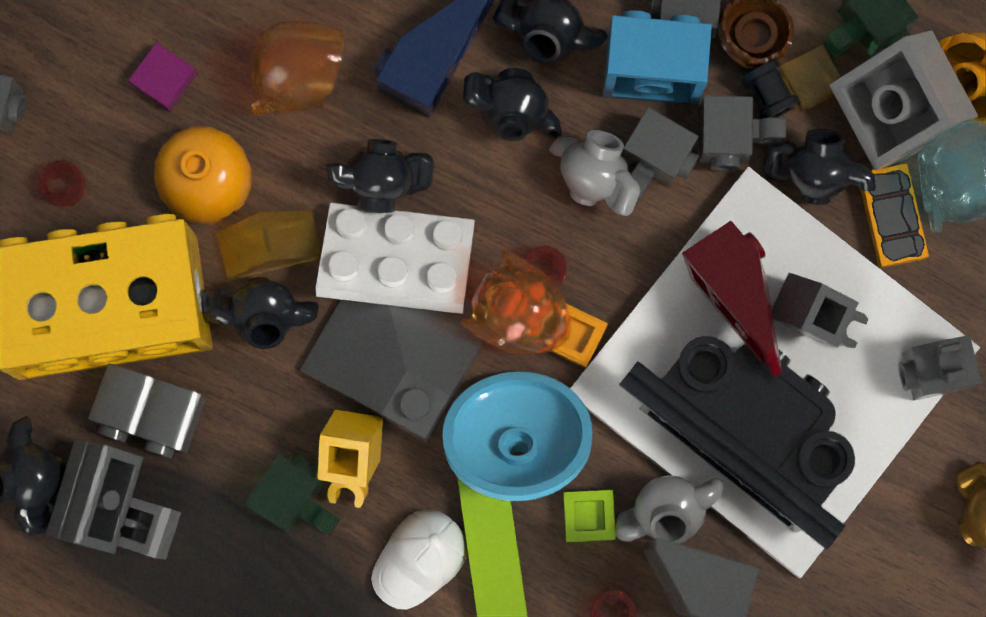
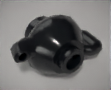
M501 0L493 15L494 23L501 29L508 30L511 33H518L526 54L533 60L541 63L564 59L577 50L598 49L608 38L605 30L585 26L579 10L568 0H531L528 4L518 0Z
M508 68L501 71L497 75L496 80L489 75L478 72L470 73L464 78V102L480 110L485 124L498 133L502 139L512 142L519 141L536 129L552 139L562 135L560 120L548 109L549 99L542 87L534 81V77L528 71L521 68Z
M813 129L806 133L805 143L798 146L791 141L772 142L766 147L763 165L765 176L778 181L791 179L797 190L802 194V199L810 204H828L831 198L837 196L849 185L868 192L876 190L874 173L862 163L854 161L851 153L844 149L845 137L837 131Z
M368 139L367 147L361 148L347 162V165L328 163L326 164L329 182L341 189H351L357 194L356 207L358 209L374 213H391L395 211L397 198L405 194L412 195L419 191H425L432 185L434 160L430 154L421 152L410 153L404 156L401 151L396 150L397 142L392 140Z
M256 277L249 280L234 293L226 290L211 289L207 290L202 296L206 320L215 324L231 326L249 345L257 349H270L279 345L284 340L285 334L292 327L303 326L313 322L317 318L319 305L316 302H296L287 287L265 277Z
M25 416L12 423L7 437V449L0 457V503L9 501L15 507L14 518L18 522L20 531L27 536L47 532L54 509V504L50 499L62 482L65 466L59 455H53L49 450L32 442V422L28 416Z

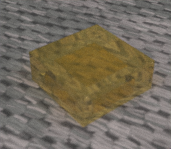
M823 45L781 65L779 71L792 96H798L801 100V104L798 106L800 112L833 96L834 93L829 85L841 78Z

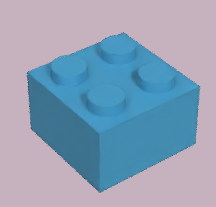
M643 11L622 12V16L613 15L607 39L602 97L698 106L708 80L712 24L700 23L698 17L690 15H675L671 17V21L651 19V15Z

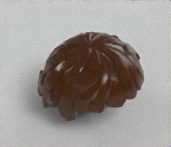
M730 0L719 14L717 32L720 44L731 60L742 67L759 68L768 62L779 61L785 57L789 47H791L794 38L793 20L791 15L788 14L787 9L783 5L777 4V0Z

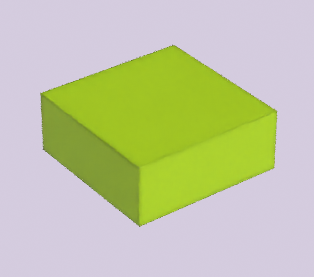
M613 490L563 492L566 542L616 540Z

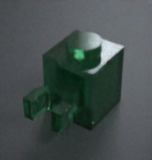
M844 0L837 12L846 23L829 33L828 39L823 42V45L835 59L856 42L860 41L872 57L883 48L886 49L903 37L910 36L909 30L919 17L906 0Z
M296 453L293 454L290 460L278 454L245 503V505L290 534L301 518L329 536L341 520L313 501L324 484L314 478L318 468Z

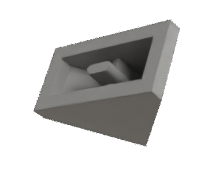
M132 497L124 525L120 528L121 535L117 546L146 556L166 560L181 512Z

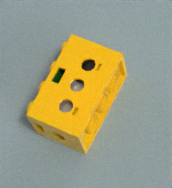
M160 214L146 218V225L128 228L125 222H109L96 226V233L77 235L76 230L67 229L50 232L47 234V240L28 243L27 238L24 237L0 240V371L18 380H26L107 367L108 363L121 365L213 350L209 321L205 319L202 296L205 293L198 240L195 233L184 219L176 220V215Z

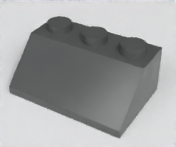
M661 538L646 542L643 552L677 614L685 617H746L759 568Z

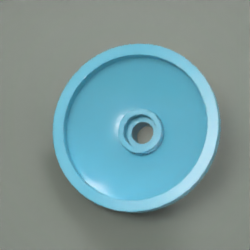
M506 372L476 382L462 392L453 402L443 424L444 452L448 464L456 476L478 493L506 501L537 499L560 490L570 483L583 469L592 447V423L588 410L582 400L563 383L538 373ZM515 452H523V453H525L524 455H521V456H514V455H512V454L515 453Z

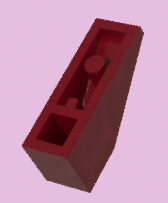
M729 221L682 252L691 280L769 373L776 377L782 373L767 278L761 261L766 254L760 242L751 232L743 235L736 225Z

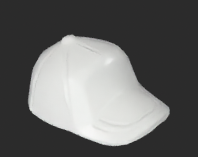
M421 510L410 514L394 530L374 566L371 580L373 589L378 597L391 607L406 610L419 605L456 576L467 558V542L464 532L451 518L441 511Z

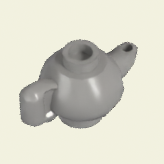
M601 130L589 131L584 141H579L573 137L558 136L550 146L549 151L555 156L561 157L560 171L570 190V197L574 201L586 206H593L597 201L605 200L607 206L621 216H628L633 212L641 190L639 184L628 172V165L621 156L624 148L623 142L613 134Z
M667 475L652 479L640 491L635 501V507L617 515L616 537L625 542L641 538L645 535L653 539L661 538L678 544L687 541L704 524L706 510L722 496L724 482L719 478H713L695 486L690 481L678 476Z

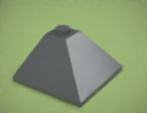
M465 297L463 314L340 300L299 371L372 413L383 417L386 421L423 442L428 443L498 321L499 315Z

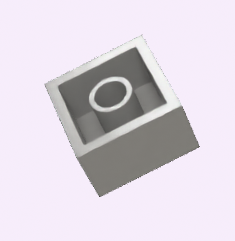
M932 30L903 37L829 85L874 170L906 160L978 117L976 110Z

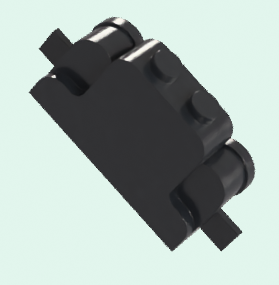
M701 336L690 341L683 348L679 359L663 379H660L637 361L619 386L642 403L639 408L642 412L794 533L803 531L825 550L829 549L846 526L825 510L822 505L837 485L844 482L851 475L855 465V454L852 445L844 436L828 431L835 421L836 411L833 403L827 398L830 391L824 384L808 374L804 378L800 377L788 367L791 360L780 350L779 356L782 373L773 377L747 345L741 346L733 354L725 342L712 336Z

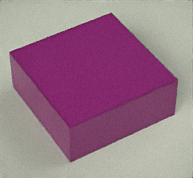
M156 42L128 81L131 86L170 112L198 73L195 68Z

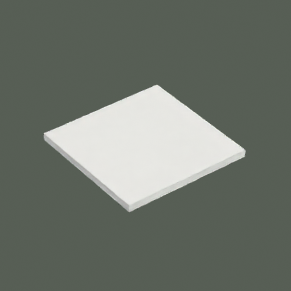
M748 167L570 389L578 395L589 412L669 476L682 477L695 486L713 478L721 479L724 482L722 496L710 508L797 578H802L824 548L803 531L794 533L639 409L642 403L619 386L637 361L660 379H663L679 359L683 348L690 341L701 336H712L722 340L729 346L733 354L741 346L746 345L691 280L682 252L729 221H732L743 235L751 232L765 251L766 256L761 261L767 278L771 308H773L790 272L823 283L859 302L856 311L862 312L868 317L867 324L852 321L847 327V336L858 342L856 348H848L840 344L838 348L805 336L774 320L778 349L791 360L788 367L802 378L806 374L813 376L829 389L830 394L827 398L835 407L836 418L828 431L841 434L853 447L855 465L851 475L844 482L837 485L822 505L825 510L843 524L943 396L939 395L913 401L911 390H904L899 376L898 364L904 361L902 353L914 346L965 335ZM972 341L974 353L976 354L980 347Z

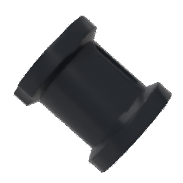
M778 60L760 66L741 79L744 87L750 88L762 110L759 116L760 119L779 118L801 104L798 96H792L779 72L781 65Z

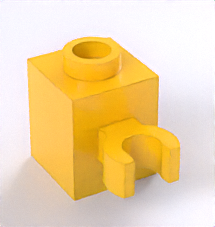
M335 410L320 434L317 479L332 482L327 491L330 503L336 504L341 494V488H348L355 494V507L360 508L368 495V483L381 458L383 417Z

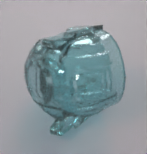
M980 121L963 122L938 136L918 154L924 209L929 215L930 229L935 234L942 232L943 221L964 224L986 218V124Z

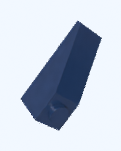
M455 0L402 36L394 50L386 48L374 70V73L379 76L377 78L379 92L430 118L495 0Z

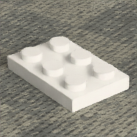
M330 203L316 282V297L463 314L475 220L396 210L391 213H374L360 210L354 205Z

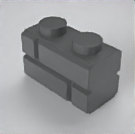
M75 439L45 536L115 554L121 535L120 528L123 527L143 457L107 445Z

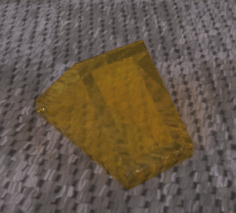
M312 210L259 212L217 232L228 280L321 259L322 250Z

